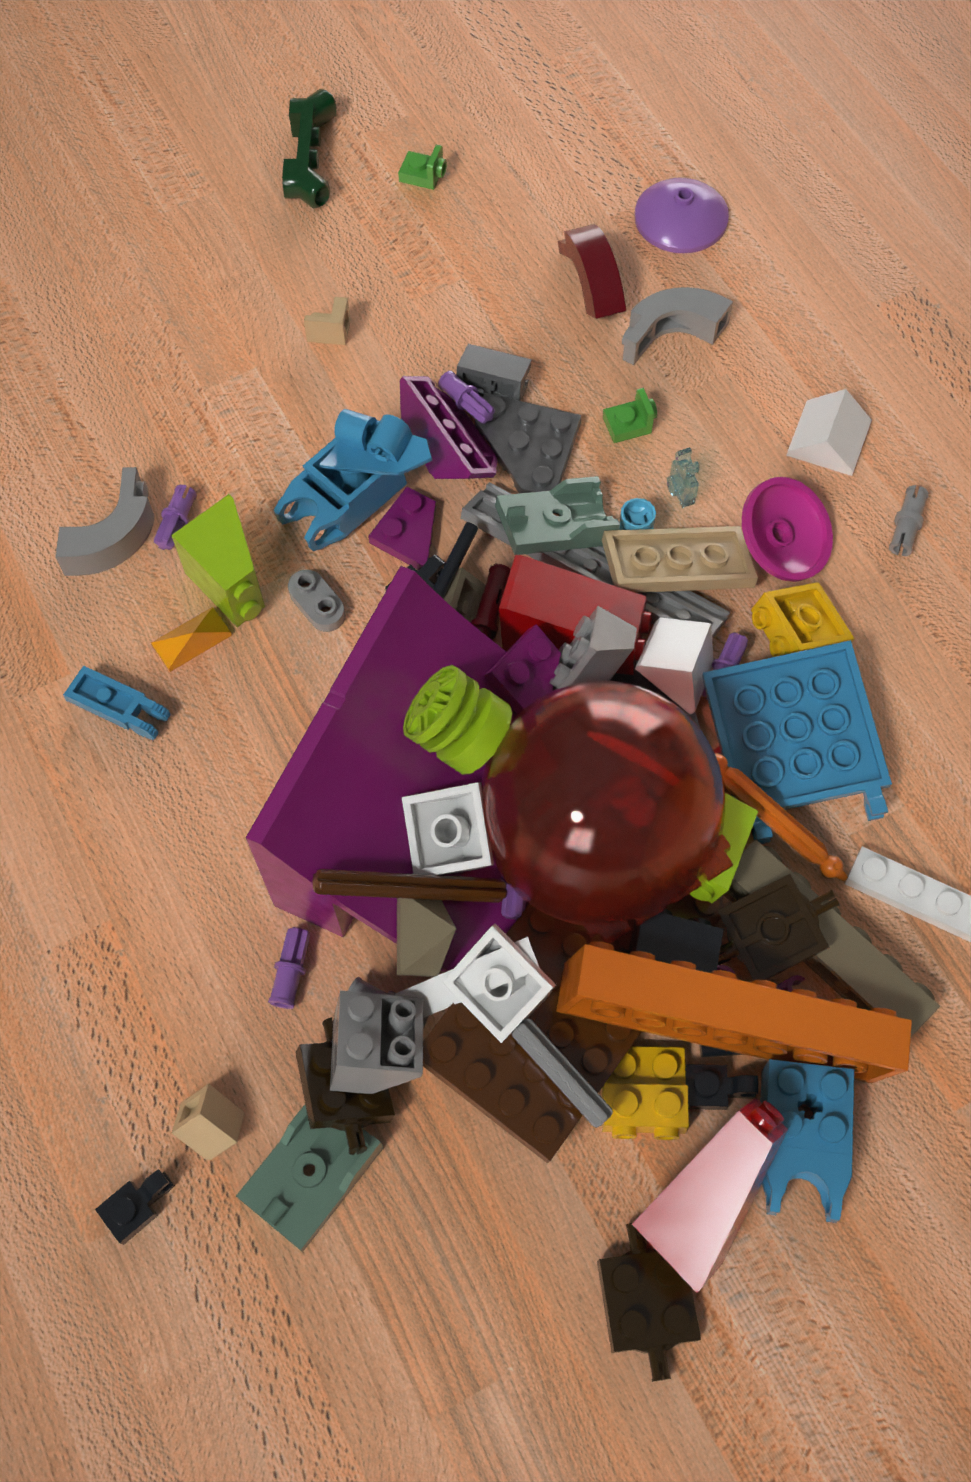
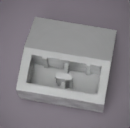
M597 606L590 617L583 616L575 628L573 634L575 638L570 645L565 642L559 649L561 656L559 664L554 671L556 676L550 681V684L553 685L550 701L556 705L579 703L607 683L633 651L637 628Z
M340 990L333 1019L330 1091L374 1094L420 1078L423 1074V998Z

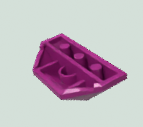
M402 376L399 381L401 420L409 426L412 435L427 439L432 461L426 463L425 466L434 479L494 478L497 473L498 457L465 411L458 409L455 401L445 392L434 387L435 382L428 376Z

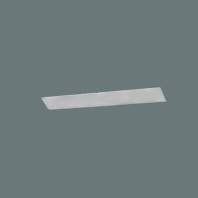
M528 937L514 942L540 969ZM502 947L475 959L460 978L470 995L475 997L484 993L481 987V978L488 969L495 965L507 967L512 972L515 980L528 975V973ZM453 969L393 994L396 996L423 998V1018L449 1008L453 1002L455 1005L461 1002L442 983ZM493 972L489 976V987L491 990L508 983L507 979L500 973Z

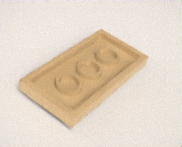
M740 526L609 530L603 533L602 543L613 585L635 593L755 588L758 579Z

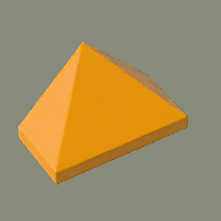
M211 607L151 642V645L171 672L229 638L232 634L215 609Z

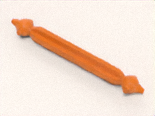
M705 750L700 753L705 762V770L709 775L719 777L723 787L735 798L758 810L757 817L808 862L820 865V871L825 877L837 878L842 881L847 880L848 876L843 869L842 860L835 855H829L825 845L743 772L739 769L728 767V761L725 756L719 753L712 754Z

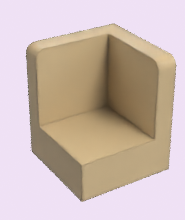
M335 297L331 314L312 313L305 316L304 326L307 342L346 345L351 321L348 298Z
M208 1083L180 1103L172 1134L204 1159L212 1160L237 1143L244 1112Z

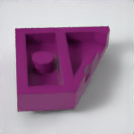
M407 486L368 535L369 543L419 570L429 559L433 524L435 523L436 501Z
M537 624L529 628L484 675L532 732L544 725L553 689L550 681L556 676L554 671L559 664L561 652Z

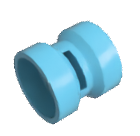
M634 498L625 502L621 508L619 530L654 529L656 517L654 506L649 501L641 498Z

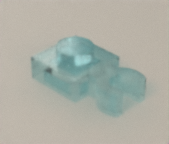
M690 447L676 452V460L672 461L670 476L667 477L669 492L673 497L677 496L682 508L695 504L699 486L695 474L699 473L700 467L698 461L692 463V450Z

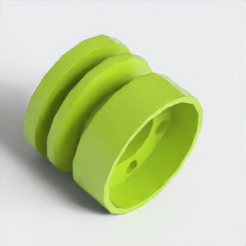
M450 665L443 667L433 674L421 687L406 713L403 731L407 738L416 744H420L422 748L430 753L436 752L437 758L462 775L481 768L495 754L510 727L512 711L508 703L485 688L479 689L477 681L466 676L457 667Z

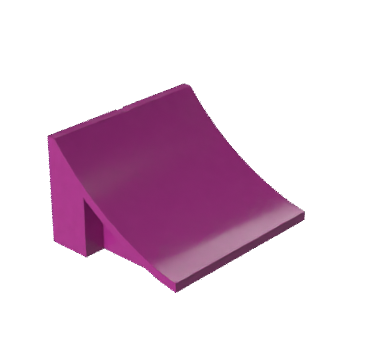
M400 566L330 688L326 699L318 709L246 836L247 843L273 905L341 937H344L355 917L397 944V898L320 895L313 891V874L319 869L413 874L402 797L478 782L481 783L494 865L471 871L445 874L444 876L502 879L501 874L506 872L509 838L512 837L528 838L535 841L531 860L532 868L545 848V839L548 836L554 835L563 817L561 816L553 826L537 835L531 828L532 824L540 815L550 809L552 805L545 798L536 809L524 817H521L515 809L521 800L538 787L539 782L559 768L542 745L539 734L571 712V708L578 703L556 705L549 701L544 725L533 732L511 708V723L503 742L495 754L481 768L470 774L462 775L437 758L436 752L430 753L422 748L420 744H416L404 735L403 724L413 699L429 678L443 667L450 665L457 667L466 676L477 681L479 689L485 688L505 701L484 675L506 651L450 606L415 571ZM630 732L624 741L642 750L641 742ZM625 769L573 810L586 819L584 829L575 844L603 808L615 815L617 809L610 803L607 793L616 782L631 776ZM531 875L533 876V882L528 884L526 908L544 886V884L534 879V875ZM442 900L456 930L441 971L447 972L454 969L492 925L496 924L505 934L510 930L516 920L507 919L502 916V901L494 903Z

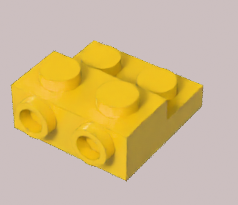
M819 582L764 592L751 609L753 625L759 630L763 629L770 641L769 649L773 657L850 640L853 642L855 639Z
M630 1047L602 1087V1098L613 1110L611 1117L602 1124V1132H612V1138L635 1139L637 1138V1133H654V1139L677 1140L679 1139V1134H686L689 1128L688 1085H686L685 1048Z

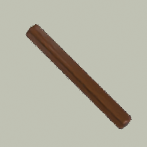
M319 869L313 874L312 879L313 891L320 895L494 903L501 902L507 896L506 882L500 878Z

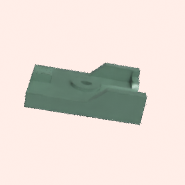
M599 477L565 479L550 491L497 495L495 507L514 555L603 546L602 538L604 531L619 530L620 523L613 516L605 515L603 494L599 488L601 483Z
M304 1105L289 1123L280 1142L236 1197L303 1252L383 1150V1145L376 1137L362 1129L367 1150L358 1155L357 1153L354 1155L349 1154L345 1131L334 1128L310 1129L306 1105ZM311 1164L315 1166V1173L312 1176L304 1174L303 1171L306 1165Z

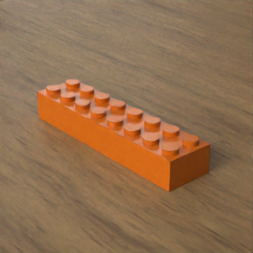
M598 941L590 942L589 945L585 944L564 963L556 1012L766 1060L772 1059L854 1069V1080L871 1084L904 1073L909 1068L912 1020L896 1017V1011L891 1009L872 1008L871 1010L857 1008V1003L849 999L836 998L827 1001L817 998V993L810 990L794 989L791 992L777 989V984L771 981L753 980L750 983L737 980V975L729 971L714 970L711 973L696 970V965L690 962L672 961L671 964L656 961L655 955L642 951H632L630 954L614 951L615 947L613 945Z

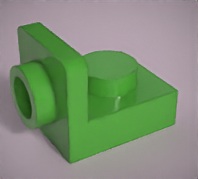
M436 144L431 156L408 151L398 172L399 182L434 190L438 179L444 177L447 168V160L443 158V146Z
M644 388L636 390L635 401L603 409V420L613 443L651 434L653 421L657 418L656 404L652 398L648 399Z

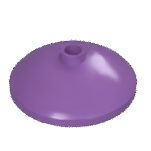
M670 178L651 185L640 195L635 207V224L643 238L655 247L673 253H693L714 245L725 233L729 219L728 207L723 197L706 183L691 178Z

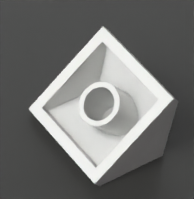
M847 389L807 400L786 456L852 476L872 420Z
M659 618L655 621L635 668L690 715L696 711L704 690L702 674L712 669L713 644L711 623Z
M478 782L402 797L413 874L445 875L494 865L481 783Z
M496 924L490 927L442 981L501 1043L547 999L556 986ZM502 947L528 973V975L515 980L512 972L507 967L495 965L488 969L481 978V987L484 993L475 997L470 995L460 978L475 959ZM493 972L500 973L507 979L508 983L491 990L489 987V976Z

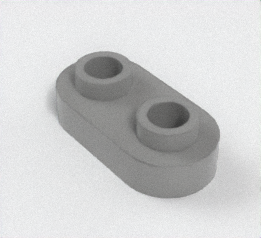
M301 570L291 576L288 582L291 600L308 621L319 631L330 632L338 629L345 620L344 605L325 580L313 570ZM304 583H311L308 587H301ZM323 607H331V610L327 612L321 611Z

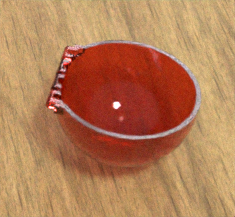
M588 681L553 690L536 699L511 720L510 727L495 754L486 762L481 779L483 809L493 861L508 885L530 905L559 920L583 925L591 938L599 934L603 942L613 943L631 931L627 921L634 920L638 926L665 910L667 905L676 903L701 887L702 885L699 881L701 875L709 882L733 866L726 854L730 851L731 845L723 835L726 812L724 782L713 748L701 729L683 710L663 696L646 688L624 682Z

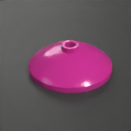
M774 477L765 480L749 493L742 510V531L746 545L756 562L766 572L784 581H802L819 573L831 555L833 532L829 515L818 496L803 483L788 477Z

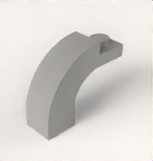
M690 287L666 289L646 297L631 310L630 325L622 338V344L624 345L623 360L635 365L655 339L668 333L681 332L691 334L713 345L729 324L733 301L708 290Z
M137 467L122 468L119 500L117 506L107 518L90 526L59 527L55 557L65 576L91 575L114 568L136 553L147 539L153 526L154 513L148 499L146 481H141Z

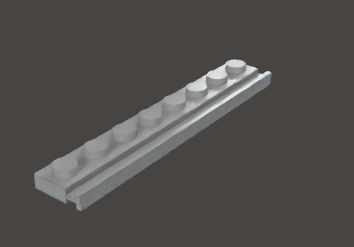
M489 482L484 491L480 490L462 508L461 519L476 525L482 531L510 545L495 503L497 495H508L511 493ZM603 546L526 554L535 560L613 585ZM692 591L638 593L646 596V611L652 612L651 624L654 625L655 621L659 618L711 623L712 640L719 632L721 626L726 623L730 614L729 611Z

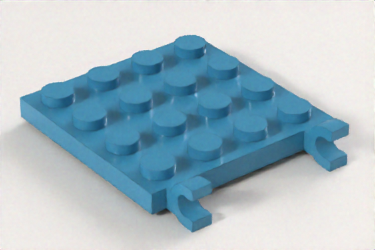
M851 640L703 672L702 679L720 751L727 759L728 767L736 768L743 772L784 810L863 793L864 808L868 821L882 819L884 814L888 813L881 789L889 788L892 783ZM756 816L751 830L753 840H757L760 844L769 843L771 841L770 838L773 837L771 828Z

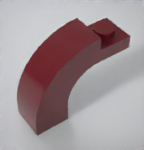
M596 224L564 231L565 239L558 241L559 253L570 258L577 270L583 291L586 314L598 319L627 311L618 266L603 231Z

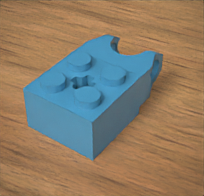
M335 437L303 465L304 471L290 482L273 511L277 520L282 525L298 521L303 517L316 516L304 536L308 547L312 551H316L344 539L407 484L405 475L395 476L321 468L320 462L329 455L337 444ZM295 501L290 512L284 514L286 507ZM321 530H324L322 536L318 540H315L317 534Z
M769 1059L761 1073L760 1102L767 1101L771 1103L784 1117L782 1124L788 1131L762 1182L766 1196V1214L776 1216L777 1213H780L781 1200L786 1191L787 1183L792 1179H803L809 1181L817 1188L825 1210L826 1222L837 1223L841 1217L843 1196L852 1178L854 1069ZM802 1104L812 1110L813 1116L810 1119L804 1117L805 1111L798 1110Z

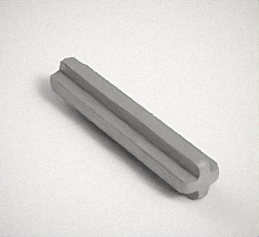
M528 1018L521 1022L513 1031V1038L589 1123L595 1128L601 1126L611 1117L613 1113L612 1108L531 1019Z

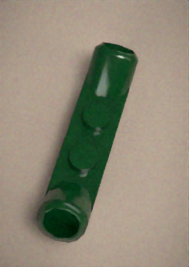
M319 89L307 98H291L289 104L292 137H298L296 159H284L283 194L285 199L300 198L313 209L323 206L328 201L330 195L328 181L313 170L319 168L318 149H315V147L321 146L320 127L334 118L337 113L336 101L327 90Z

